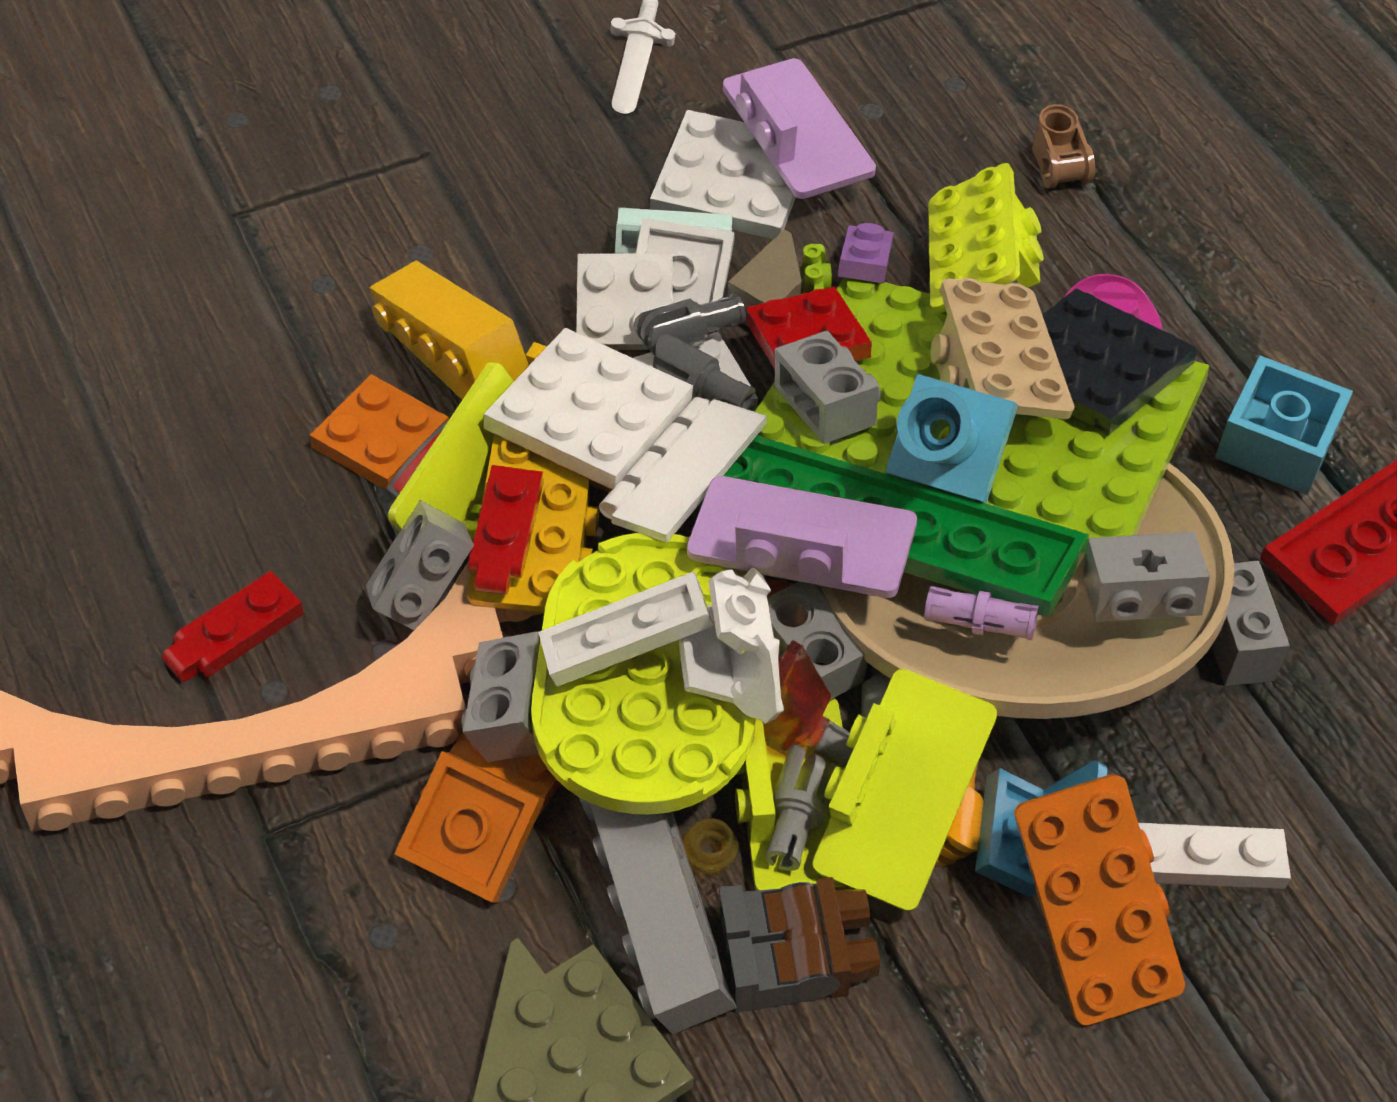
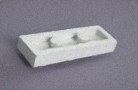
M691 572L538 633L549 675L558 687L714 625L700 583L695 573Z
M1138 823L1140 830L1142 829L1146 833L1152 847L1154 861L1150 865L1156 883L1285 889L1291 879L1284 829Z

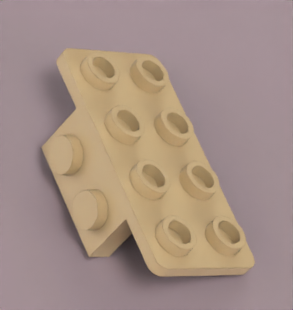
M972 278L944 279L940 292L947 317L941 334H936L931 344V360L937 364L940 381L1016 402L1018 404L1016 414L1060 419L1070 418L1074 410V403L1035 293L1031 289L1016 283L1004 285L979 282Z

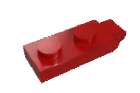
M498 465L491 466L473 540L474 546L471 549L468 570L477 572L475 577L476 591L507 595L511 578L523 577L544 484L542 471Z
M269 571L178 630L173 637L174 644L163 652L161 659L181 681H188L200 672L204 676H211L304 615L302 602L272 571Z

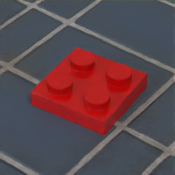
M835 286L746 307V324L774 369L775 348L824 331H828L842 347L848 348L855 361L871 357L872 341Z

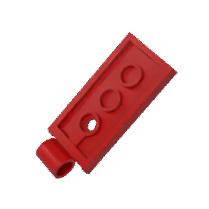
M1397 460L1266 545L1260 559L1332 626L1397 582V517L1394 516V514H1397Z

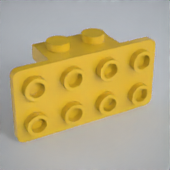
M495 434L484 495L492 465L542 471L544 484L523 577H512L508 594L504 595L476 591L475 577L477 572L470 571L467 589L468 601L470 604L480 607L545 612L551 587L562 570L572 560L578 563L593 553V548H586L587 536L596 537L599 506L590 505L591 479Z

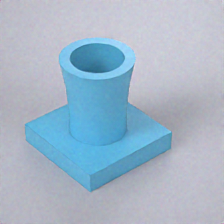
M917 374L910 397L901 407L897 418L898 434L885 472L895 477L987 504L1018 404L1007 399ZM950 426L949 435L945 439L938 440L941 431Z

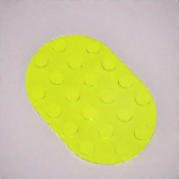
M641 533L611 538L598 543V550L586 556L578 563L572 560L558 575L547 598L542 630L691 572L695 573L700 583L706 604L712 606L709 580L719 572L732 570L733 568L691 560L687 553V544L690 537L674 534L667 543ZM733 569L734 574L743 578L746 575L743 574L741 576L735 569ZM678 640L558 687L549 675L540 641L531 706L533 737L539 755L547 769L566 789L576 796L604 809L621 813L645 815L668 813L693 806L717 793L728 784L744 764L753 742L756 718L747 716L733 703L685 691Z

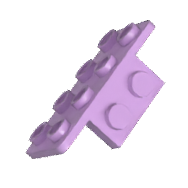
M793 58L724 79L723 92L795 197L805 199L872 178L875 175V162L801 60Z
M717 476L711 480L687 544V553L691 560L743 571H749L754 567L764 575L891 598L898 593L917 527V516L909 510Z

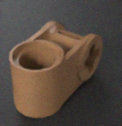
M1053 104L1046 106L1039 115L1032 144V151L1039 165L1044 186L1047 189L1055 188L1058 183L1080 181L1083 185L1091 184L1095 177V159L1092 148L1086 141L1077 114L1071 108L1064 105Z

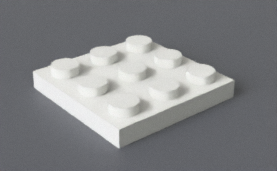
M687 110L650 197V210L733 214L732 230L774 239L784 230L796 197L744 122Z
M564 328L484 413V429L613 490L620 481H623L624 476L645 452L649 451L652 444L692 400L693 385L570 329Z

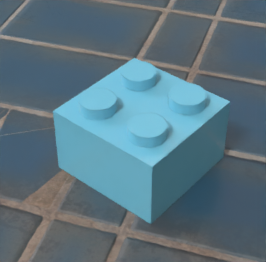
M1260 355L1227 421L1215 458L1308 495L1337 432L1353 391Z

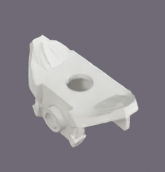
M754 567L743 578L735 575L733 569L721 571L709 580L712 606L707 605L714 626L678 640L685 691L733 703L747 716L758 718L766 724L775 720L784 711L781 699L778 662L780 641L773 637L767 595L771 589L761 573Z

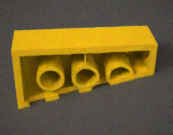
M417 260L369 287L376 304L372 306V312L380 327L386 332L390 331L462 400L489 362L502 364L513 381L529 367L511 318Z

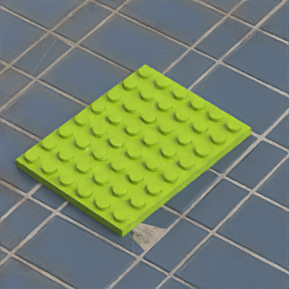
M844 277L837 290L872 341L871 357L857 360L856 362L867 374H871L876 379L880 388L881 398L877 403L876 425L823 444L775 388L774 382L755 410L756 413L767 416V424L759 432L758 436L887 474L885 472L898 434L897 418L901 407L910 397L917 374L940 380L937 364L931 360V344L934 336L941 334L947 312L937 314L930 305V293L918 291L908 286ZM1195 361L1194 364L1111 434H1107L1073 415L1068 419L1016 414L987 504L1089 534V538L1137 535L1207 381L1209 365ZM950 426L941 431L938 440L945 439L949 435Z

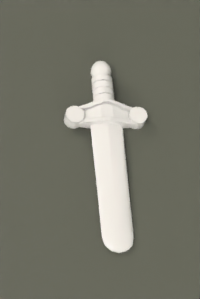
M642 0L638 18L627 20L614 18L611 21L610 32L615 36L622 35L628 38L612 98V107L619 113L628 114L636 108L653 44H661L665 47H670L674 44L675 32L671 29H664L654 22L658 0Z

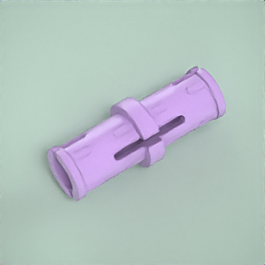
M930 586L924 620L972 628V633L983 635L985 631L1033 640L1038 617V606L991 598L990 592L979 591V594L975 595Z

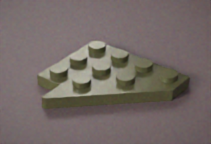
M519 938L511 941L473 1102H672L693 1088V1076L594 944L545 974Z

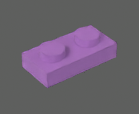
M861 223L857 226L849 225L840 257L838 276L884 283L894 232L884 231L883 227L872 223Z

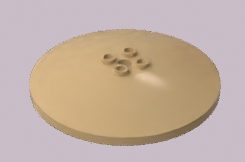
M1169 463L1137 535L1195 532L1210 575L1203 615L1095 622L1083 579L1086 555L1083 557L1050 617L1038 614L1033 640L985 631L983 635L972 633V628L924 620L930 586L965 594L969 592L903 572L898 593L891 598L816 585V587L828 600L833 613L846 633L865 654L864 660L890 679L897 670L907 669L991 703L997 710V716L1051 719L1099 713L1131 704L1158 692L1189 671L1207 653L1219 635L1226 619L1234 583V560L1231 543L1225 527L1214 507L1196 485Z

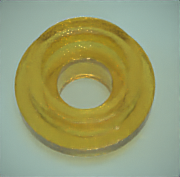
M704 819L697 822L686 832L683 839V845L690 866L699 872L715 874L725 871L737 858L738 839L733 830L726 823L718 819ZM705 845H714L720 851L708 853L702 851L701 848Z

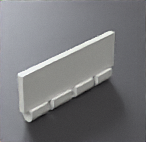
M699 397L693 398L676 417L675 421L652 444L649 451L645 452L624 476L623 481H620L599 504L601 513L605 517L612 519V524L667 543L705 498L711 480L717 476H723L767 424V416L713 399L709 404V400Z

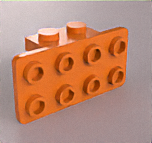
M1110 774L1018 804L1014 810V817L1074 1018L1082 1025H1092L1181 995L1185 989V981L1166 919L1170 915L1168 902L1161 886L1155 882L1150 865L1154 861L1152 847L1146 833L1142 829L1140 830L1125 779L1116 774Z

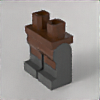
M833 877L816 879V884L798 882L778 889L743 892L742 885L719 887V917L726 959H728L731 990L737 1007L735 1008V1013L816 1000L831 995L832 998L849 996L850 982L879 976L880 956L875 938L846 942L844 930L869 926L870 910L865 889L835 890Z

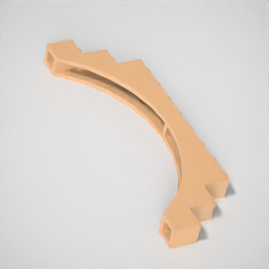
M467 563L446 598L408 638L361 672L302 701L236 720L181 727L111 725L54 713L0 690V784L17 778L20 805L31 832L40 830L57 831L68 827L72 823L100 817L106 819L117 818L128 811L155 805L172 806L184 799L211 793L228 794L243 786L266 781L274 783L283 782L294 775L322 769L327 771L338 770L349 763L373 758L389 759L400 755L402 752L423 747H445L454 743L463 734L462 715L466 707L460 684L470 682V672L476 662L479 642L503 638L499 625L500 622L523 621L531 616L544 614V612L480 607L470 604L467 597L470 577Z

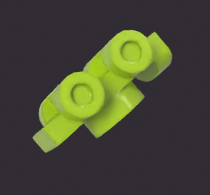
M822 244L806 245L803 249L801 267L802 294L816 289L830 288L832 278L831 264L826 263L825 247Z

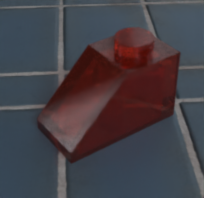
M795 640L790 642L778 659L781 699L784 711L775 720L766 724L763 722L766 745L784 756L787 755L790 746L793 745L804 748L808 744L815 748L830 722V719L823 716V713L832 696L803 645Z

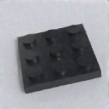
M1077 288L1042 314L1074 403L1072 415L1107 434H1111L1195 363L1196 346Z

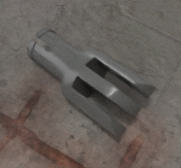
M737 294L701 305L689 298L640 313L635 318L634 329L638 337L655 356L656 343L662 335L674 336L695 347L704 344L705 338H707L710 332L745 323L746 313L743 302Z
M665 334L659 337L655 348L653 368L693 385L692 399L695 397L707 398L711 401L716 399L749 410L755 397L753 395L756 393L754 387L748 386L741 381L739 382L721 372L719 361L715 357L674 336Z

